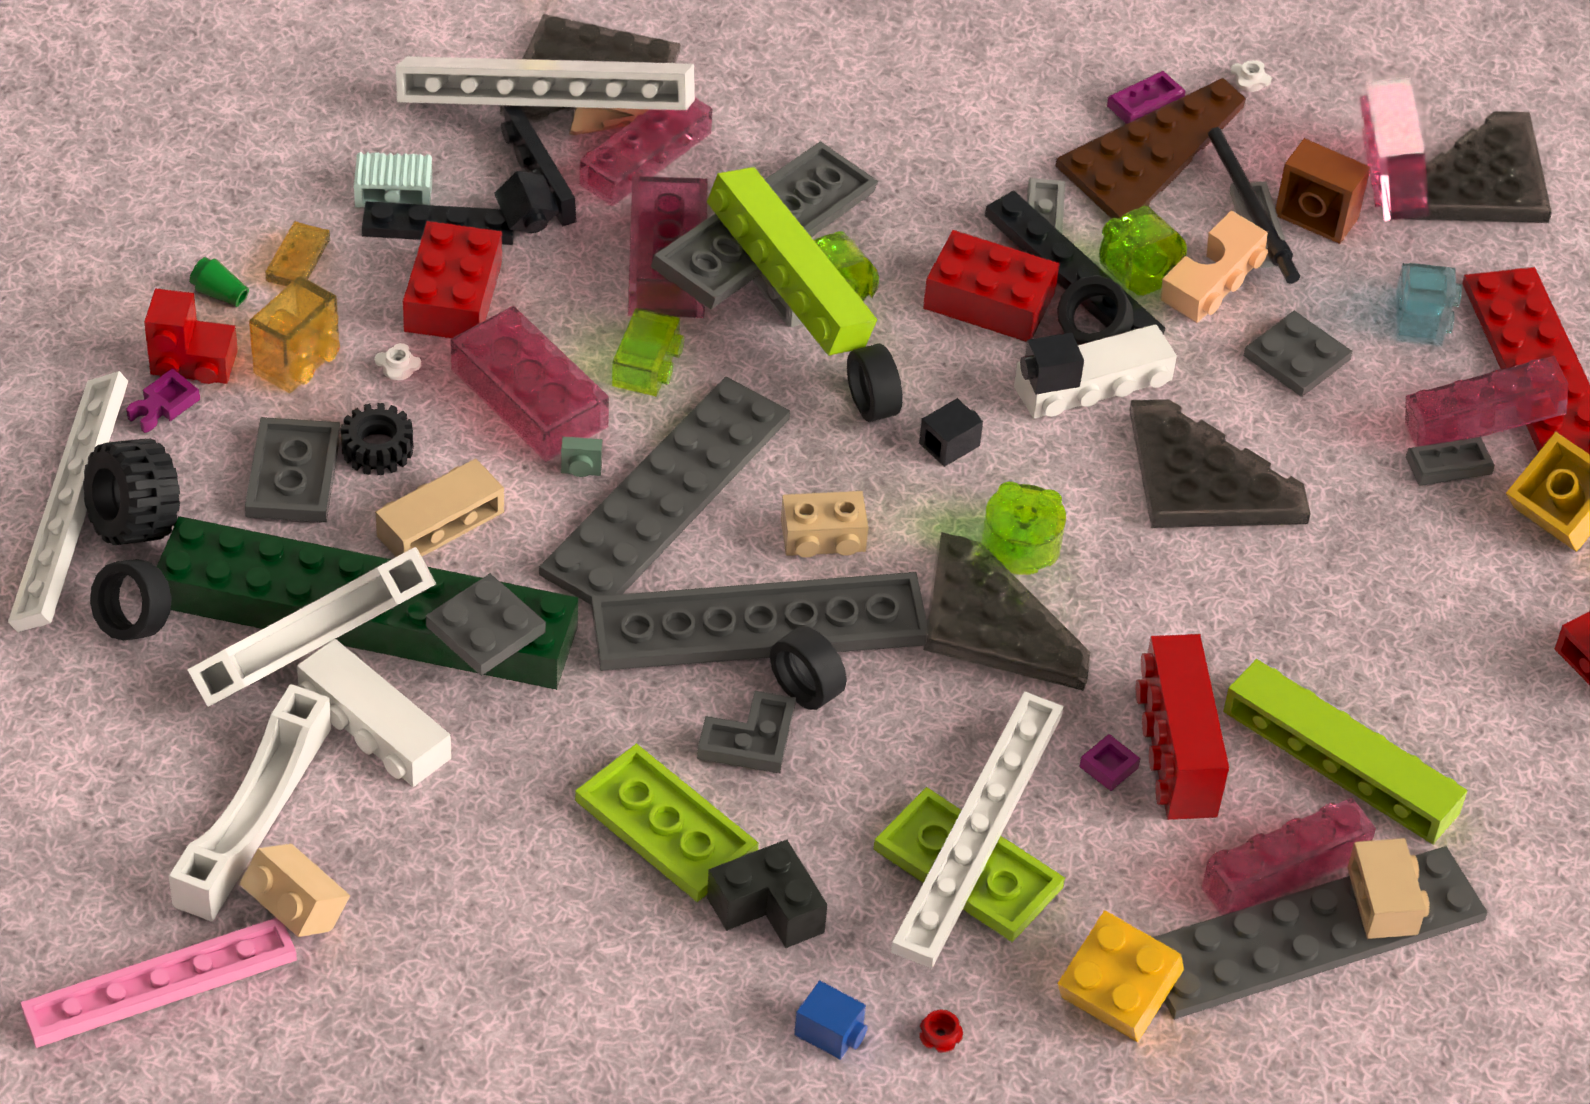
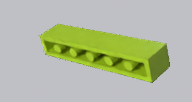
M751 167L717 173L707 199V204L825 353L830 356L866 347L878 319L756 168Z
M1257 658L1228 688L1223 709L1225 714L1432 845L1460 815L1467 789L1460 786L1452 778L1444 776L1423 763L1417 756L1402 750L1388 741L1383 735L1370 730L1354 720L1348 713L1338 710L1319 698L1311 690L1301 687L1282 675L1277 669L1269 667Z

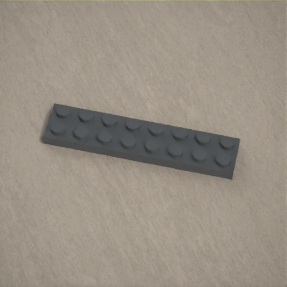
M821 141L765 179L811 238L873 194L879 182ZM713 214L655 254L650 266L668 281L680 287L694 297L696 301L704 304L711 310L762 274L761 270L716 214Z
M725 376L539 566V575L590 605L592 596L623 594L790 419V410Z
M917 572L592 596L591 600L600 671L769 658L771 646L799 626L810 627L820 632L831 642L837 652L929 645L930 638Z
M1444 846L1415 855L1419 866V887L1421 891H1426L1429 899V915L1423 918L1418 935L1367 939L1350 876L1153 937L1179 952L1183 961L1184 970L1164 1002L1175 1020L1485 921L1488 912L1448 847Z

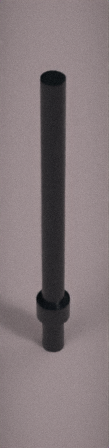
M1212 128L1208 132V137L1255 224L1268 232L1266 245L1268 246V256L1272 264L1279 267L1288 284L1296 283L1300 279V274L1292 261L1293 253L1286 241L1280 239L1221 128Z

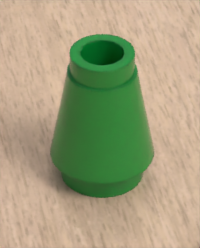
M203 257L195 265L189 278V282L195 286L196 292L232 304L235 307H238L249 294V288L216 258L210 260L207 257Z

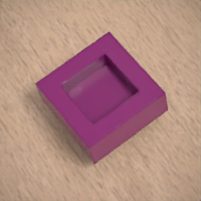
M1108 734L1081 756L1079 767L1108 790L1112 791L1139 768L1141 758Z

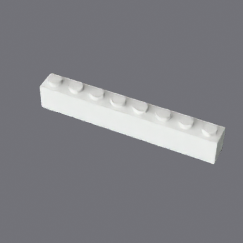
M407 56L395 66L397 102L687 110L694 101V64Z

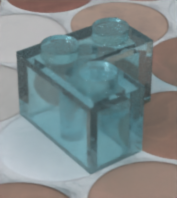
M1402 263L1396 286L1397 341L1442 346L1445 333H1452L1454 311H1452V307H1459L1461 301L1462 285L1456 284L1455 268Z

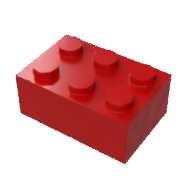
M431 221L426 222L403 298L404 332L480 343L502 264V231Z
M952 230L926 278L923 309L1027 342V340L1033 338L1055 294L1060 263Z

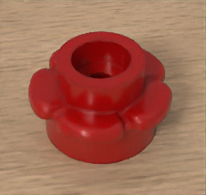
M948 1010L932 1011L920 1024L922 1032H920L919 1038L922 1044L929 1049L936 1048L937 1052L945 1053L952 1051L955 1048V1044L962 1041L963 1029L960 1026L959 1019ZM943 1031L945 1034L943 1036H939L937 1032Z

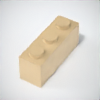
M475 458L462 466L453 468L449 473L436 480L419 486L415 491L402 498L385 504L381 509L375 511L377 537L395 557L414 547H417L423 557L504 513V487Z

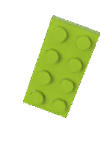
M637 743L575 790V801L696 902L707 895L709 869L755 852L759 847V842Z
M926 787L874 839L873 850L924 883L962 810ZM1000 835L963 910L1013 943L1063 889L1065 877Z

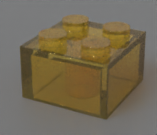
M299 275L249 320L253 373L288 393L293 392L300 384H307L312 379L315 370L325 361H332L339 352L337 296Z

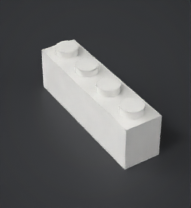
M1155 324L1078 345L1084 358L1081 383L1078 388L1035 395L1030 381L1025 380L1022 376L1020 362H1017L1014 388L1033 419L1046 415L1052 417L1059 415L1064 410L1078 406H1092L1103 399L1114 396L1125 397L1133 391L1150 386H1163L1168 381H1172L1177 355Z
M337 639L330 641L297 665L298 687L329 697L331 724L338 730L344 728L354 736L357 745L364 753H374L383 761L386 770L394 778L400 779L402 777L414 787L451 759L450 734Z

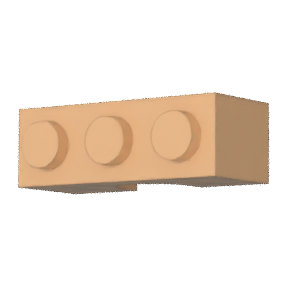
M1231 210L1208 233L1206 257L1216 263L1200 264L1185 256L1162 279L1161 301L1196 323L1207 314L1212 315L1219 308L1222 299L1230 291L1235 292L1243 283L1245 276L1253 268L1257 269L1263 264L1268 254L1266 249L1268 232Z

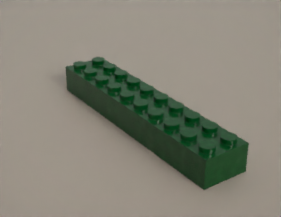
M178 516L156 567L161 570L169 584L172 597V611L264 629L392 559ZM428 567L436 585L336 639L347 647L477 673L426 627V615L482 578ZM501 582L545 621V633L483 675L557 690L578 628V597Z

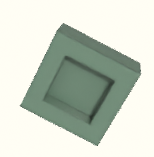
M563 436L561 473L573 474L577 477H586L588 475L601 476L603 439Z

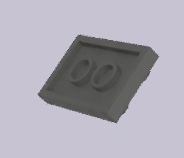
M260 417L245 502V517L327 522L341 435L340 422Z

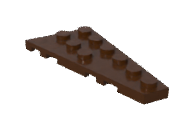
M1221 78L1057 157L1055 167L1125 231L1132 224V220L1140 212L1143 213L1151 200L1159 192H1163L1192 162L1193 157L1210 143L1208 132L1214 127H1219L1223 130L1244 108L1246 97L1224 78Z

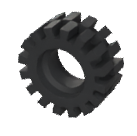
M377 403V409H372L371 404H365L363 412L355 408L352 410V417L346 415L344 424H341V445L344 460L347 464L351 462L352 468L356 471L363 466V474L370 475L371 470L376 469L377 475H384L385 468H388L391 473L396 472L397 464L404 467L407 464V458L411 459L413 455L414 444L411 419L407 420V414L403 410L398 413L396 406L391 405L388 410H385L384 403ZM374 434H383L392 438L382 444H371L363 441L365 437Z

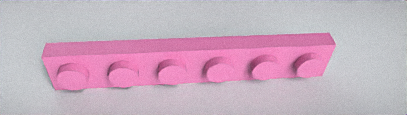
M273 918L21 1002L22 1013L35 1047L38 1048L297 961L296 950L285 925L277 918Z

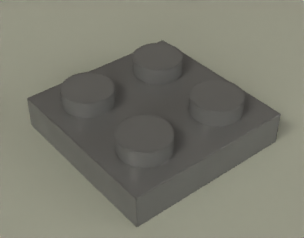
M1293 311L1247 345L1244 357L1303 397L1350 361L1353 351L1305 317Z
M491 573L426 615V627L481 676L545 633V621Z

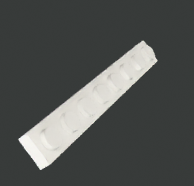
M120 371L88 380L8 620V623L17 632L41 627L52 622L87 512L83 490L85 465L88 464V456L91 452H94V448L97 445L109 442L128 384V380Z
M1024 691L892 942L891 953L928 968H933L1062 717V705Z

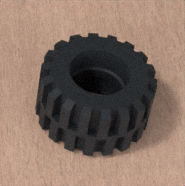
M151 438L107 442L97 445L94 448V452H91L88 456V464L85 465L84 502L90 523H93L95 532L98 536L101 535L104 542L111 543L112 545H123L161 540L172 532V526L177 521V512L180 509V485L178 484V475L176 468L173 466L172 458L169 453H166L165 447L161 443H156V440Z

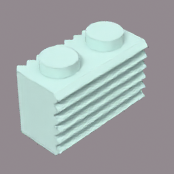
M359 152L357 154L354 178L355 207L365 208V201L431 204L432 156L429 154L426 156L422 154L407 155L406 153L402 156L399 153L396 155L392 153L386 155L376 152H367L366 154Z

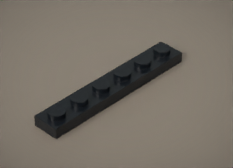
M1014 190L986 205L984 216L1023 252L1027 251L1028 254L1060 263L1057 283L1065 290L1072 283L1083 277L1097 275L1110 278ZM1123 289L1133 308L1134 320L1130 331L1156 324L1164 335L1165 327ZM1108 296L1090 297L1081 303L1106 328L1116 318L1117 306L1114 300Z

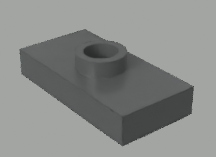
M1481 437L1408 448L1406 453V460L1419 486L1492 475L1495 467Z

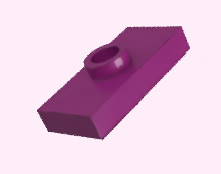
M1160 71L1108 96L1107 107L1128 124L1184 97L1186 90L1167 73Z

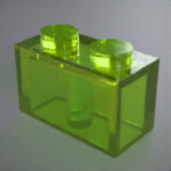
M635 308L612 362V386L657 397L661 385H668L670 383L674 363L671 362L673 357L680 358L683 351L685 336L679 334L680 318Z

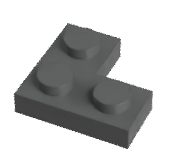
M754 691L747 723L705 716L697 748V759L780 774L795 711L796 698Z

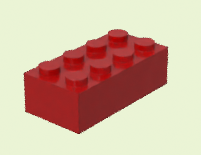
M1201 634L1151 636L1148 652L1141 655L1142 679L1136 680L1135 693L1137 703L1144 704L1146 711L1142 715L1144 737H1151L1152 745L1149 747V766L1151 771H1158L1159 776L1155 785L1157 804L1165 806L1167 820L1218 818L1229 772V763Z

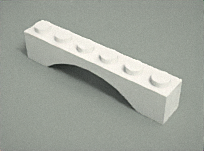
M414 547L187 670L207 707L427 590L436 585V582L417 547Z
M293 684L289 685L270 716L256 756L233 800L207 832L189 843L170 873L169 883L172 906L174 908L213 922L330 732L329 697Z

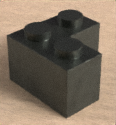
M787 839L709 869L707 899L726 931L766 915L785 948L825 933L828 904Z

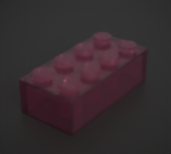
M1410 77L1365 81L1366 96H1360V110L1364 124L1362 138L1366 152V162L1368 166H1371L1369 177L1373 190L1374 207H1382L1384 221L1429 216L1425 150Z
M632 176L628 316L705 318L704 304L696 301L694 297L668 281L650 266L655 254L707 219V178Z
M514 305L451 338V370L545 462L561 454L563 436L590 438L608 427L609 396Z

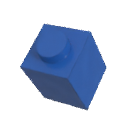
M819 980L796 1012L794 1035L841 1060L849 1047L857 1049L866 1035L868 1026L864 1024L866 1004Z

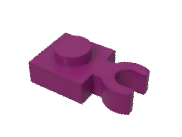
M172 368L142 390L144 400H137L128 405L126 408L127 418L132 422L139 416H145L140 420L141 431L144 433L150 432L156 427L161 416L166 417L171 422L200 400L199 389Z

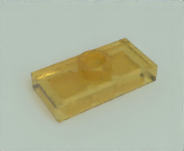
M294 221L265 271L266 281L302 291L330 241V230Z

